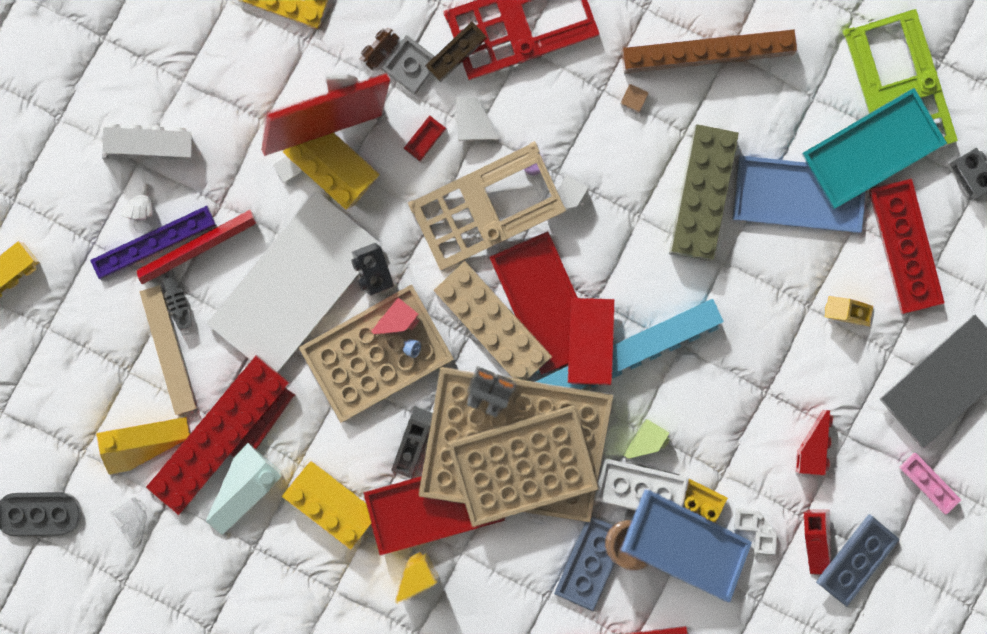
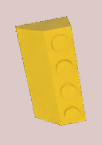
M335 133L285 149L282 152L345 210L355 206L380 175Z
M313 461L307 464L282 495L285 500L350 550L371 524L366 502Z

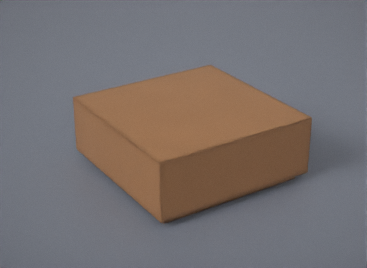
M629 84L620 104L639 113L649 92Z

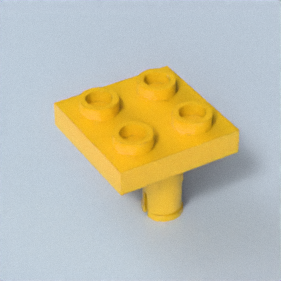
M689 479L683 507L716 523L728 497Z

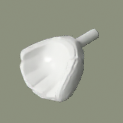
M143 183L141 195H137L126 203L121 210V216L133 220L152 217V203L150 197L147 196L149 184Z

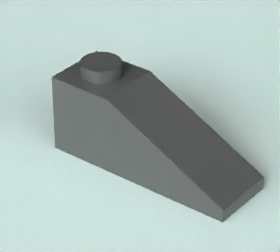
M414 407L391 471L409 478L412 477L430 430L432 412Z

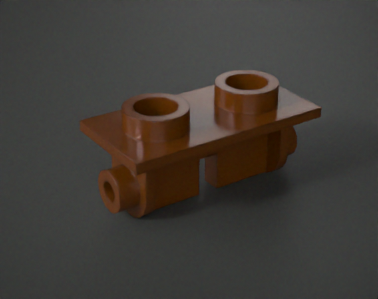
M388 27L386 29L382 28L375 35L376 40L371 45H366L361 51L359 60L363 62L367 60L368 62L365 65L369 69L377 68L386 58L380 52L382 49L389 54L399 43L400 37L396 33L390 34L393 29Z

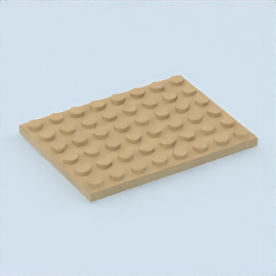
M440 367L419 496L465 503L448 442L573 405L577 412L595 479L598 482L613 400L612 394L510 378L515 380L517 385L508 400L506 409L502 408L499 415L495 417L486 413L489 402L483 399L478 409L467 406L468 387L474 372ZM596 490L524 512L590 522Z

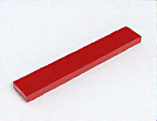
M248 210L137 269L138 280L141 284H145L256 225L252 211Z

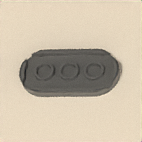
M15 492L7 494L0 499V529L9 536L65 535L72 532L79 525L82 517V510L78 500L66 492Z

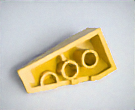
M187 417L96 433L99 454L108 475L131 471L137 466L184 442L190 435Z

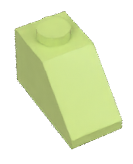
M645 419L623 456L629 459L658 452L660 448L664 449L670 440L667 437L669 432L650 420Z

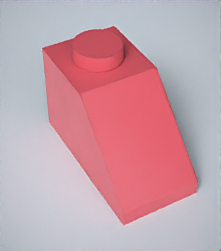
M397 298L371 332L378 335L406 332L408 329L412 331L420 321L417 319L419 314L400 298Z

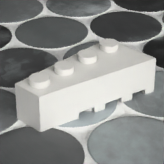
M110 123L107 124V127H103L102 158H109L110 154H115V157L120 159H129L133 155H137V158L155 159V156H159V159L190 160L192 132L187 131V128L174 127L173 131L165 130L163 126H152V129H143L142 125H130V128H121L120 124Z

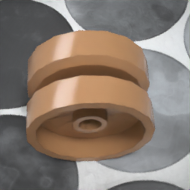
M632 520L617 522L606 535L605 549L607 555L612 562L627 570L636 571L646 568L648 564L621 551Z

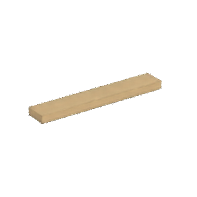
M158 285L141 290L139 293L174 413L178 415L195 410L197 406L162 286Z

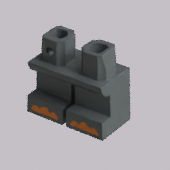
M476 365L468 387L467 406L478 409L483 399L489 402L486 413L497 417L502 408L506 409L508 400L517 384L515 380L495 374Z

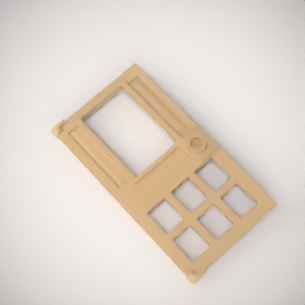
M535 141L439 189L408 202L410 210L417 219L440 271L566 212V208ZM537 163L552 197L500 221L485 188ZM460 189L465 203L449 210L443 196ZM438 199L443 213L427 220L421 207ZM469 208L474 222L458 229L452 215ZM446 218L452 232L436 240L430 226ZM478 227L483 241L467 248L461 234ZM455 237L461 251L445 258L439 245Z

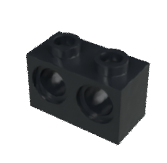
M373 243L352 251L354 259H351L354 270L359 272L360 279H358V283L362 291L372 296L394 287L381 246ZM371 255V262L364 265V259ZM378 275L377 282L371 284V278Z

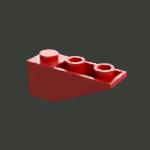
M822 410L798 448L795 472L825 475L826 471L829 470L830 459L827 458V449L831 448V436L828 435L829 428H832L833 415H830V410Z
M808 509L804 512V536L810 574H822L832 562L830 509Z

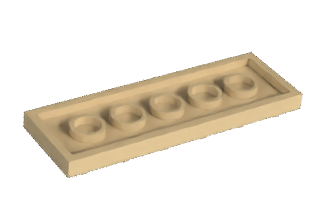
M466 261L433 290L513 379L527 380L552 357Z

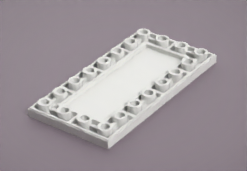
M315 191L206 324L250 360L255 355H258L279 372L359 275V272L354 270L351 259H354L352 251L373 243H377L381 247L383 245L318 191ZM371 255L364 259V265L370 262L372 259Z

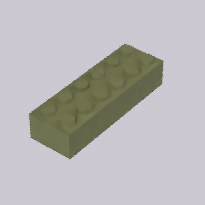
M699 124L694 126L669 253L710 262L714 260L739 132Z

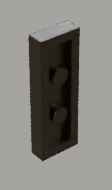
M471 21L425 66L441 83L487 37Z

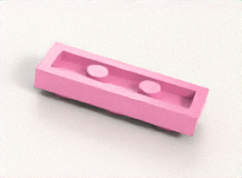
M913 453L899 467L943 514L947 515L961 501L954 491L917 453Z

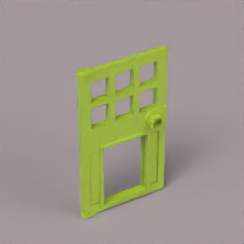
M916 9L842 31L869 114L915 88L920 98L933 95L938 113L931 114L933 120L941 119L946 135L944 136L947 142L945 145L958 141ZM900 21L917 75L882 86L865 32Z

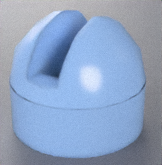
M414 339L404 342L403 352L412 358L417 357L421 351V343Z

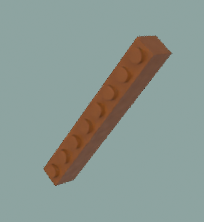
M795 29L625 47L621 51L623 74L793 56L797 51Z

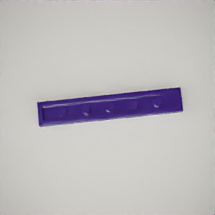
M206 205L91 259L90 262L98 279L101 280L215 227L217 224L209 207Z

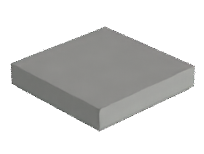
M406 35L383 64L381 70L416 95L432 74L425 65L434 55Z

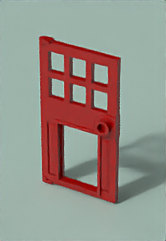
M474 0L444 10L443 15L449 24L454 38L462 31L459 29L456 17L474 12L478 23L476 26L487 37L484 44H481L472 54L487 50L491 63L473 68L469 56L462 62L468 81L600 36L588 0H580L587 19L536 37L532 36L522 8V4L534 0ZM497 4L501 16L483 22L479 9ZM504 23L508 35L490 41L486 28ZM510 42L514 55L496 60L493 47Z

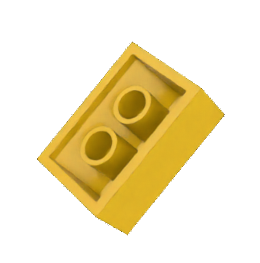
M420 551L409 557L395 598L397 604L437 583L439 575L427 552L422 554Z

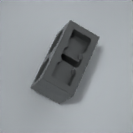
M978 148L970 150L949 163L971 200L987 192V158ZM968 158L974 162L973 169H970L966 164ZM979 177L984 178V187H981L978 184Z

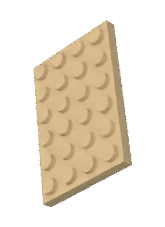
M412 284L299 347L340 423L454 360ZM397 298H400L419 314L417 319L420 321L412 331L408 329L406 332L378 335L371 332ZM409 339H414L421 343V351L415 358L407 356L402 349L405 347L404 342Z
M574 405L448 442L472 527L598 490Z

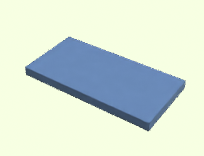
M739 156L732 220L862 233L866 191L833 209L806 162Z
M644 489L621 551L724 602L730 603L752 542L651 490Z

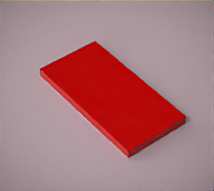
M385 73L266 113L261 145L262 153L264 156H268L381 117L390 84L389 76Z
M547 231L489 257L514 315L552 355L539 368L541 375L561 367L569 361L571 298H578L552 238Z
M422 476L363 492L380 556L506 521L504 517L472 527L465 503L419 496Z

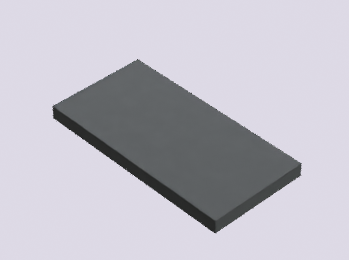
M976 314L972 315L879 398L921 448H925L987 392V327Z

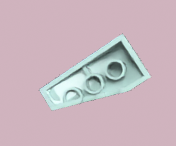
M247 443L233 458L230 469L224 478L222 487L213 503L206 522L223 535L282 477L280 469Z

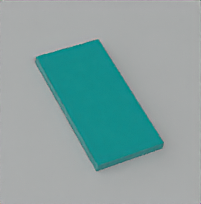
M913 88L804 151L801 155L832 208L835 209L944 146L947 142L917 91Z

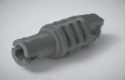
M169 270L160 275L166 290L164 297L178 329L184 330L192 326L190 309L183 289L178 288L173 270Z

